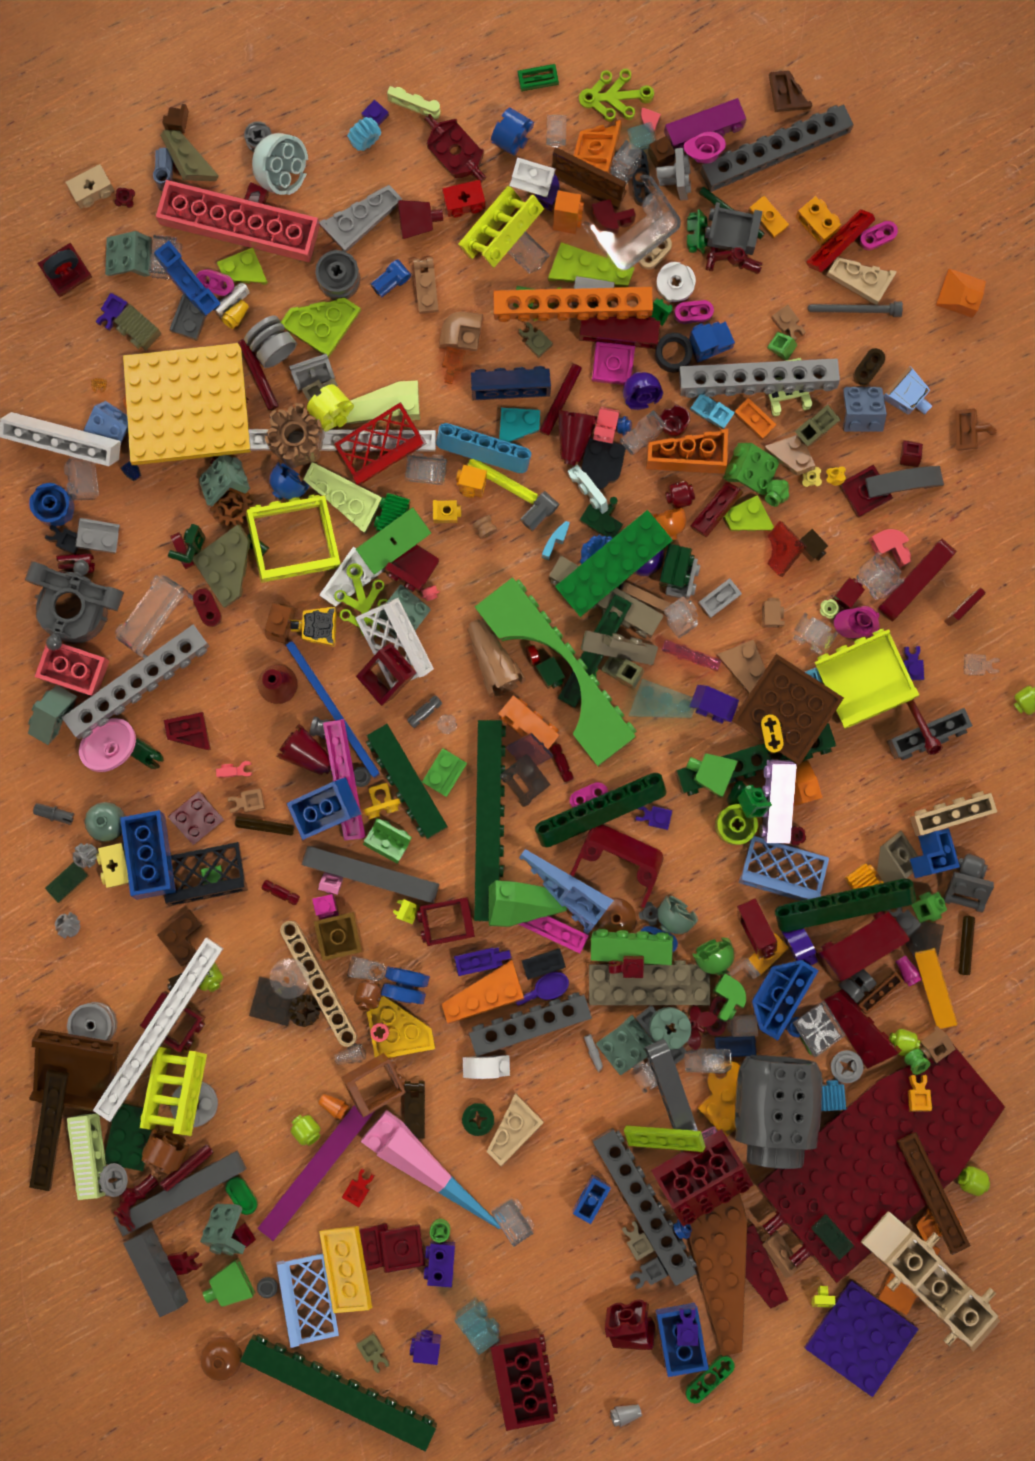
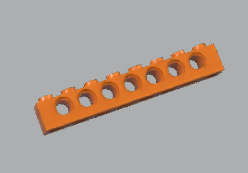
M652 287L494 291V320L499 322H508L510 319H518L521 322H526L530 319L548 321L550 318H557L560 321H566L569 318L588 320L589 317L606 320L609 317L627 319L629 316L645 319L648 316H652L653 311ZM631 300L635 301L637 303V306L630 307L628 306L627 302ZM593 301L596 302L598 306L596 308H590L587 304ZM610 301H615L618 305L614 308H611L607 305V303ZM555 302L558 304V307L551 309L548 305ZM575 302L578 304V307L572 309L568 307V304ZM515 303L519 308L511 310L509 305ZM531 303H536L539 307L535 310H532L528 307V305Z

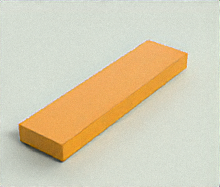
M936 949L915 952L936 1026L940 1029L957 1026L958 1022Z

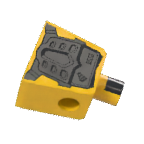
M335 607L303 611V620H291V632H302L303 641L335 647L337 609Z

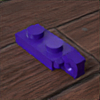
M499 947L454 956L458 976L498 968V966L502 965V960L512 958L510 950L500 952Z

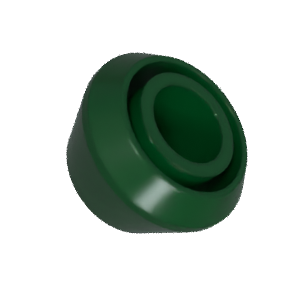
M736 781L726 800L728 805L740 804L737 798L746 787L743 781Z

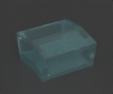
M652 122L627 129L632 150L648 149L649 144L656 141Z

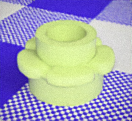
M824 600L820 605L821 615L826 616L828 619L834 618L839 613V606L835 600Z

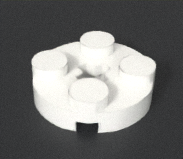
M671 262L664 265L656 281L659 294L667 302L686 300L694 290L696 282L694 272L690 267L680 264V262ZM673 278L681 281L679 286L676 287L671 284Z

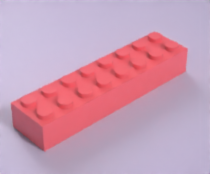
M169 180L165 182L156 218L162 226L309 263L320 228L318 218Z

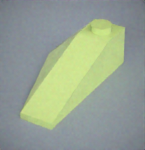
M418 381L396 382L350 400L354 404V408L346 417V424L368 423L400 402L412 420H420ZM400 408L393 412L391 421H402L403 413Z

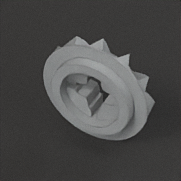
M849 1050L840 1051L833 1057L830 1064L831 1073L837 1080L843 1083H852L858 1080L863 1072L861 1058L858 1054ZM840 1061L845 1063L851 1061L850 1067L853 1072L848 1070L842 1072L844 1067Z
M113 1163L104 1166L103 1171L99 1173L100 1180L98 1183L101 1185L100 1191H103L105 1196L117 1197L127 1187V1173L119 1164ZM111 1178L117 1179V1181L113 1183L108 1182V1180Z

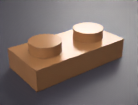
M774 1232L762 1245L785 1278L791 1277L798 1270L793 1265V1262L789 1260V1257L794 1253L779 1232Z

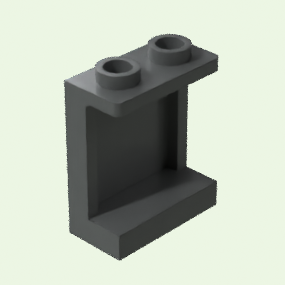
M716 202L715 209L711 208L708 220L712 221L711 227L707 226L705 238L708 239L707 246L725 250H733L736 247H740L745 251V254L753 255L763 211L755 210L754 214L720 208V203Z

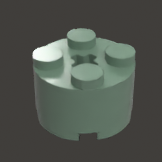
M665 1007L656 1011L650 1018L649 1032L654 1042L664 1038L669 1049H678L688 1041L691 1034V1023L682 1011L673 1007ZM673 1023L674 1031L667 1033L665 1026Z

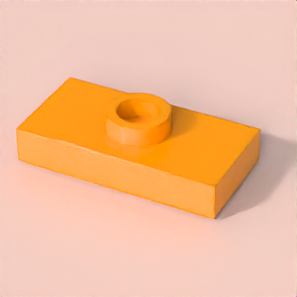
M765 196L749 207V211L754 214L755 210L763 211L760 224L773 239L789 227L787 221Z
M773 933L777 940V951L774 956L768 959H758L754 952L746 960L759 975L766 971L789 948L776 933Z

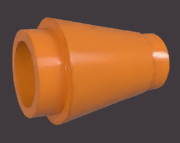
M323 1094L318 1102L330 1115L340 1120H343L350 1108L346 1101Z

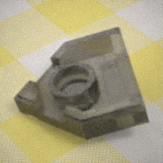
M924 921L920 923L922 926L909 937L910 940L905 943L915 959V952L935 948L937 956L940 953L944 925Z

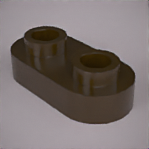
M874 348L867 352L854 371L853 377L856 383L867 385L872 381L885 362V354L882 350ZM875 357L877 359V363H873L871 361V358ZM860 373H865L866 378H861Z

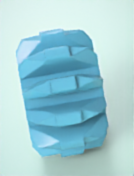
M365 117L350 128L347 136L354 148L358 151H364L379 140L381 131L375 120Z

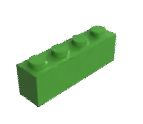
M598 929L593 931L591 936V961H623L624 956H644V964L672 965L673 936L664 932L654 935L645 931H639L636 934L625 930L608 932L606 929Z

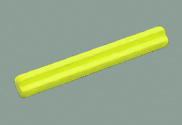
M475 459L469 460L468 466L487 470V479L527 502L533 504L538 498V494Z

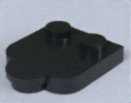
M593 438L589 439L584 454L582 471L588 475L598 489H604L608 483H614L619 479L627 445L606 443L593 440Z

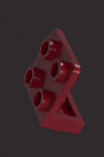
M416 544L392 563L389 562L385 570L390 579L395 582L399 580L404 583L406 589L411 592L417 591L420 593L437 567L439 559Z

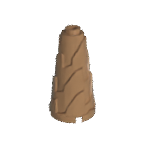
M478 619L471 622L468 633L489 696L493 698V694L498 697L518 687L516 684L518 680L521 684L525 681L524 674L516 662H513L506 650L503 649L495 634L490 631L484 621L480 622Z

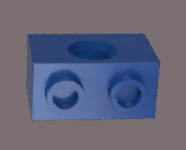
M592 1174L572 1210L573 1214L591 1224L611 1189L610 1184Z

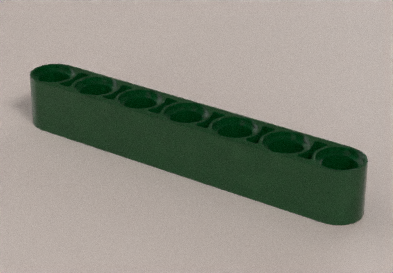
M651 773L541 821L535 826V832L541 846L545 848L552 847L663 798L667 790L662 775L660 773Z
M904 878L784 904L775 909V917L779 930L789 932L909 906L915 903L916 895L912 880Z

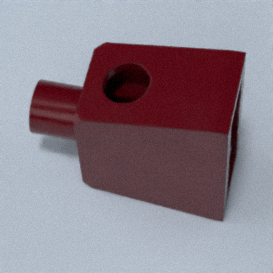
M397 201L402 239L433 231L432 222L443 221L442 209L431 210L430 202Z

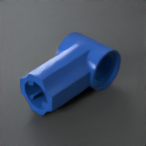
M397 259L386 268V272L371 283V286L377 295L382 298L397 285L401 286L406 283L412 274Z

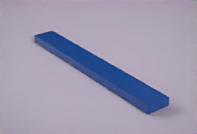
M291 641L286 644L335 720L344 719L295 643ZM344 719L349 742L374 779L380 776V772Z

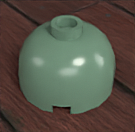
M97 803L86 813L84 820L85 829L91 837L98 841H114L122 834L120 817H125V814L120 807L113 803Z
M666 896L659 905L657 912L658 920L662 924L661 928L668 934L671 932L674 934H684L690 931L698 922V917L693 910L689 913L686 909L688 906L674 896H669V898Z

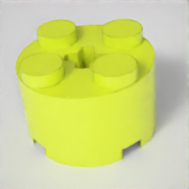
M331 384L320 389L322 393L318 397L314 395L310 399L307 411L310 416L320 420L324 431L327 432L336 426L342 427L346 424V417L353 410L354 404L336 385Z

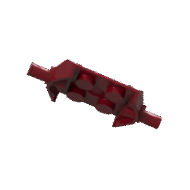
M431 114L428 117L426 116L424 120L432 127L427 141L428 149L454 178L474 175L482 183L487 178L479 169L484 156V149L479 148L457 123V119L437 122ZM453 147H458L461 149V152L458 155H453L450 150Z

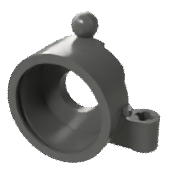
M84 560L76 561L73 566L74 572L66 573L55 571L43 564L31 561L25 577L26 582L43 587L39 595H35L37 599L36 617L42 628L51 635L46 640V646L52 651L60 649L62 642L79 644L93 639L100 633L107 622L108 609L118 612L123 598V591L109 586L105 587L94 584L84 575L89 571V564ZM66 593L78 595L82 603L79 614L70 619L61 618L55 609L58 598Z

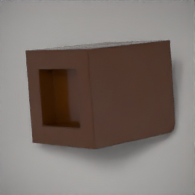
M182 104L181 109L169 108L168 116L164 115L162 121L165 130L181 131V133L185 134L189 114L186 104Z

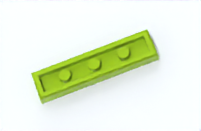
M627 1125L624 1128L628 1146L703 1152L705 1149L701 1131Z

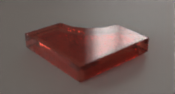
M779 521L768 534L772 545V553L767 564L778 576L783 577L807 546L784 522Z

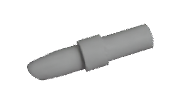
M591 1034L584 1036V1040L588 1047L590 1058H592L597 1071L600 1072L603 1068L599 1057L600 1054Z

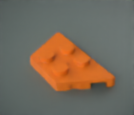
M621 120L615 121L614 126L607 128L603 124L593 129L580 131L573 156L610 174L622 128Z

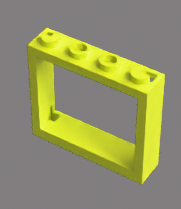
M313 494L308 496V499L302 500L300 498H292L286 503L275 501L269 503V506L261 507V505H256L255 507H249L250 509L246 511L261 583L339 568L340 559L325 495L314 496ZM319 507L330 558L265 570L254 519Z

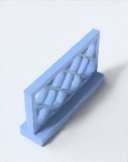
M323 1253L276 1262L290 1347H297L299 1344L339 1336L336 1315L332 1309ZM322 1259L323 1267L318 1274L308 1268L313 1260ZM299 1264L304 1268L298 1278L291 1274L290 1265ZM306 1270L316 1276L310 1286L300 1280ZM318 1278L326 1283V1288L322 1294L312 1288ZM298 1282L308 1288L302 1298L294 1294V1288ZM310 1290L319 1296L314 1306L304 1301ZM321 1299L327 1301L330 1306L325 1315L316 1309ZM302 1303L311 1309L305 1319L297 1313V1309ZM313 1311L323 1317L317 1327L307 1321ZM325 1319L333 1324V1332L324 1333L319 1329ZM305 1323L315 1329L310 1337H301V1329Z

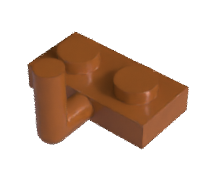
M975 408L955 411L956 449L958 451L978 449L977 432L987 431L990 435L996 434V428L990 423L977 424V410Z

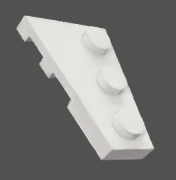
M355 547L351 549L319 595L335 607L341 603L334 599L336 591L343 590L348 596L355 593L353 581L346 574V569L350 564L357 563L362 567L363 574L360 577L362 586L385 571L383 568L374 575ZM352 568L350 570L351 574L356 575L357 569ZM339 592L337 598L342 600L344 595Z

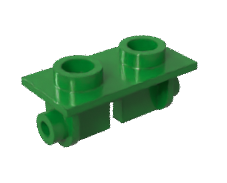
M700 209L698 210V215L692 212L687 217V231H694V234L687 235V249H689L690 253H695L696 249H699L705 254V247H707L708 242L707 238H705V228L708 226L707 216Z

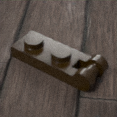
M405 1081L404 1124L417 1139H425V1081H419V1083ZM411 1091H419V1097H411Z

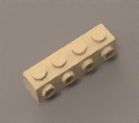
M983 791L971 794L972 799L965 800L964 797L952 800L953 804L949 806L942 803L933 806L934 810L927 812L926 808L914 812L915 816L910 817L915 835L921 836L996 813L997 809L992 794L984 795Z

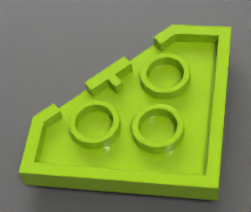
M340 298L336 301H324L310 304V306L290 308L280 323L284 325L286 331L321 354H327L329 358L361 312V308L346 298Z

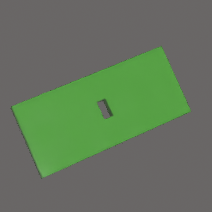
M412 507L356 548V551L375 575L386 567L389 562H393L429 536L431 531L414 507ZM392 537L397 542L396 545H394L393 542L390 540Z

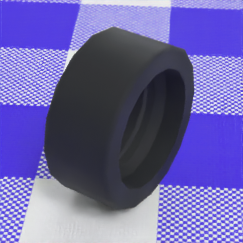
M680 333L666 334L659 340L656 346L655 358L657 364L667 372H679L680 366H688L692 359V344L687 337ZM669 342H678L684 347L685 357L680 363L672 364L663 358V348Z

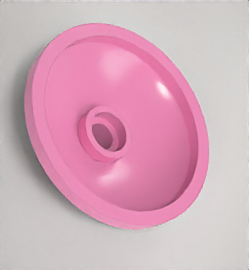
M111 718L107 724L102 727H95L90 736L82 739L79 747V756L82 763L92 771L106 772L113 770L123 764L133 752L136 743L135 731L128 722L118 718Z

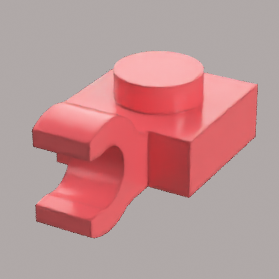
M245 761L239 767H233V764L221 765L220 769H216V776L218 778L250 777L252 773H246L244 768L247 765H252V763Z

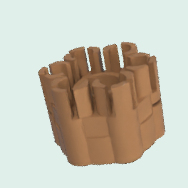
M295 403V408L293 406L289 407L287 412L279 409V413H277L276 409L270 413L271 428L266 432L268 436L265 435V441L271 452L277 455L290 468H296L300 465L317 461L320 458V451L325 438V432L320 420L310 416L304 405L300 403ZM299 431L304 434V437L298 443H290L288 441L290 434Z

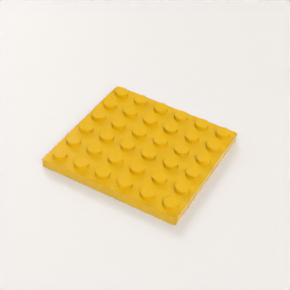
M238 343L123 356L130 462L132 465L251 452L243 357Z

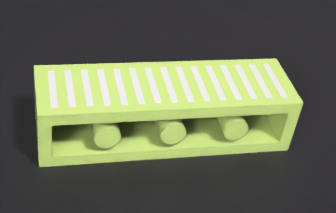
M97 1113L67 1118V1129L69 1131L77 1199H94L105 1196V1193L100 1191L101 1185L98 1183L100 1180L99 1173L106 1166L100 1116Z

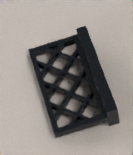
M239 842L171 855V860L179 864L173 872L174 878L182 884L176 890V893L164 895L165 903L169 907L248 891ZM235 848L236 856L232 861L223 856L228 849ZM213 852L218 857L211 866L204 861V858L208 853ZM194 856L198 859V862L193 869H190L184 863L188 857ZM221 858L229 863L224 873L214 868ZM201 863L210 867L204 877L195 872ZM182 866L190 871L184 881L175 876ZM232 866L239 870L240 878L231 879L226 876ZM212 869L222 875L215 883L206 880L211 874ZM193 874L202 879L198 886L195 887L187 884Z

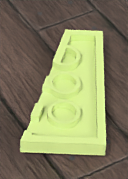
M312 462L303 480L320 495H325L326 500L359 527L360 530L366 533L381 503L382 497Z

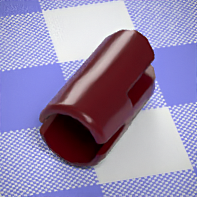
M91 553L56 556L57 561H63L57 563L58 568L63 569L58 572H74V569L71 568H73L78 560H84L89 564L88 573H93L95 570V563H91V560L94 559Z

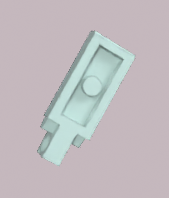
M578 465L568 470L572 482L578 483V487L583 495L587 494L589 496V501L593 508H598L602 514L608 510L607 499L588 475Z

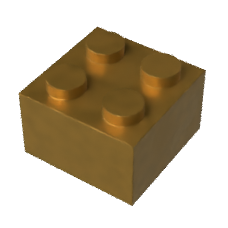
M355 912L314 921L322 961L364 951Z

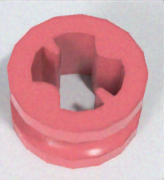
M384 1023L375 1024L371 1029L372 1038L378 1042L386 1040L389 1036L388 1026ZM377 1027L385 1029L386 1032L383 1034V1038H378L379 1035L375 1036L374 1032L377 1031Z

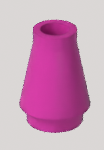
M907 956L896 961L902 979L905 981L904 984L907 983L908 987L922 980L920 971L911 963Z

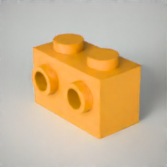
M816 196L799 209L795 217L820 246L829 240L841 227L838 216L832 214L827 209L826 203L822 199L819 200Z
M463 465L462 470H458L456 477L459 492L468 498H474V496L482 498L487 482V470Z

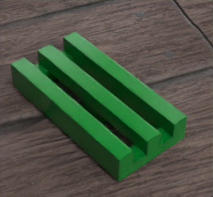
M556 64L517 71L521 92L559 85ZM553 71V73L535 75L533 77L523 78V76Z

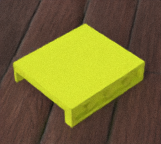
M884 629L872 633L873 637L868 639L865 637L859 638L850 647H847V645L841 646L836 649V653L830 656L828 653L823 654L815 662L824 685L844 697L836 710L844 729L919 697V693L914 687L889 629L886 631Z

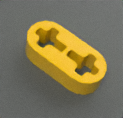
M766 715L761 721L765 747L768 751L776 753L783 747L780 722L776 716ZM768 718L776 722V725H773L774 732L770 733L769 727L764 725ZM771 735L775 736L776 741H780L777 749H773V746L768 745L772 741Z

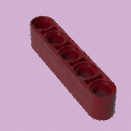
M942 538L878 607V610L893 622L957 551Z

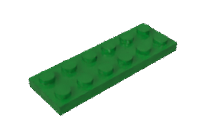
M646 510L555 587L581 618L673 542V540L652 514Z

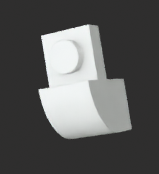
M509 1055L463 1057V1078L490 1079L510 1076Z

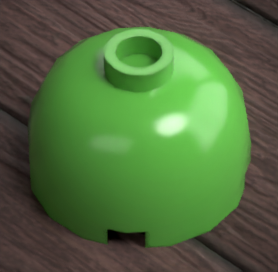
M723 937L721 938L722 941L719 942L713 939L696 949L697 954L693 953V957L702 971L722 975L728 971L735 957L734 948L729 938Z

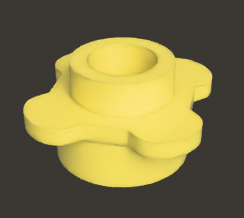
M815 467V470L802 474L803 486L821 485V469L819 467Z

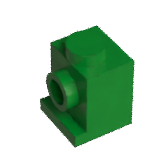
M754 785L746 786L737 798L746 818L762 817L772 806V803L767 801L761 787L755 788Z

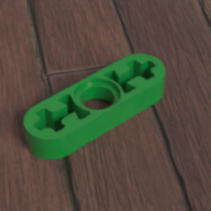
M729 1355L718 1356L708 1366L709 1370L702 1371L686 1386L685 1394L689 1402L694 1404L700 1403L734 1371L735 1364ZM721 1361H730L728 1369L724 1367L719 1371L721 1374L719 1377L713 1368L716 1367L719 1370L722 1367ZM709 1373L714 1374L716 1377L713 1384H706L704 1382L705 1375ZM701 1381L702 1385L706 1388V1390L704 1391L703 1388H701L698 1391V1397H696L695 1395L691 1397L690 1390H697L700 1387V1384L698 1382Z

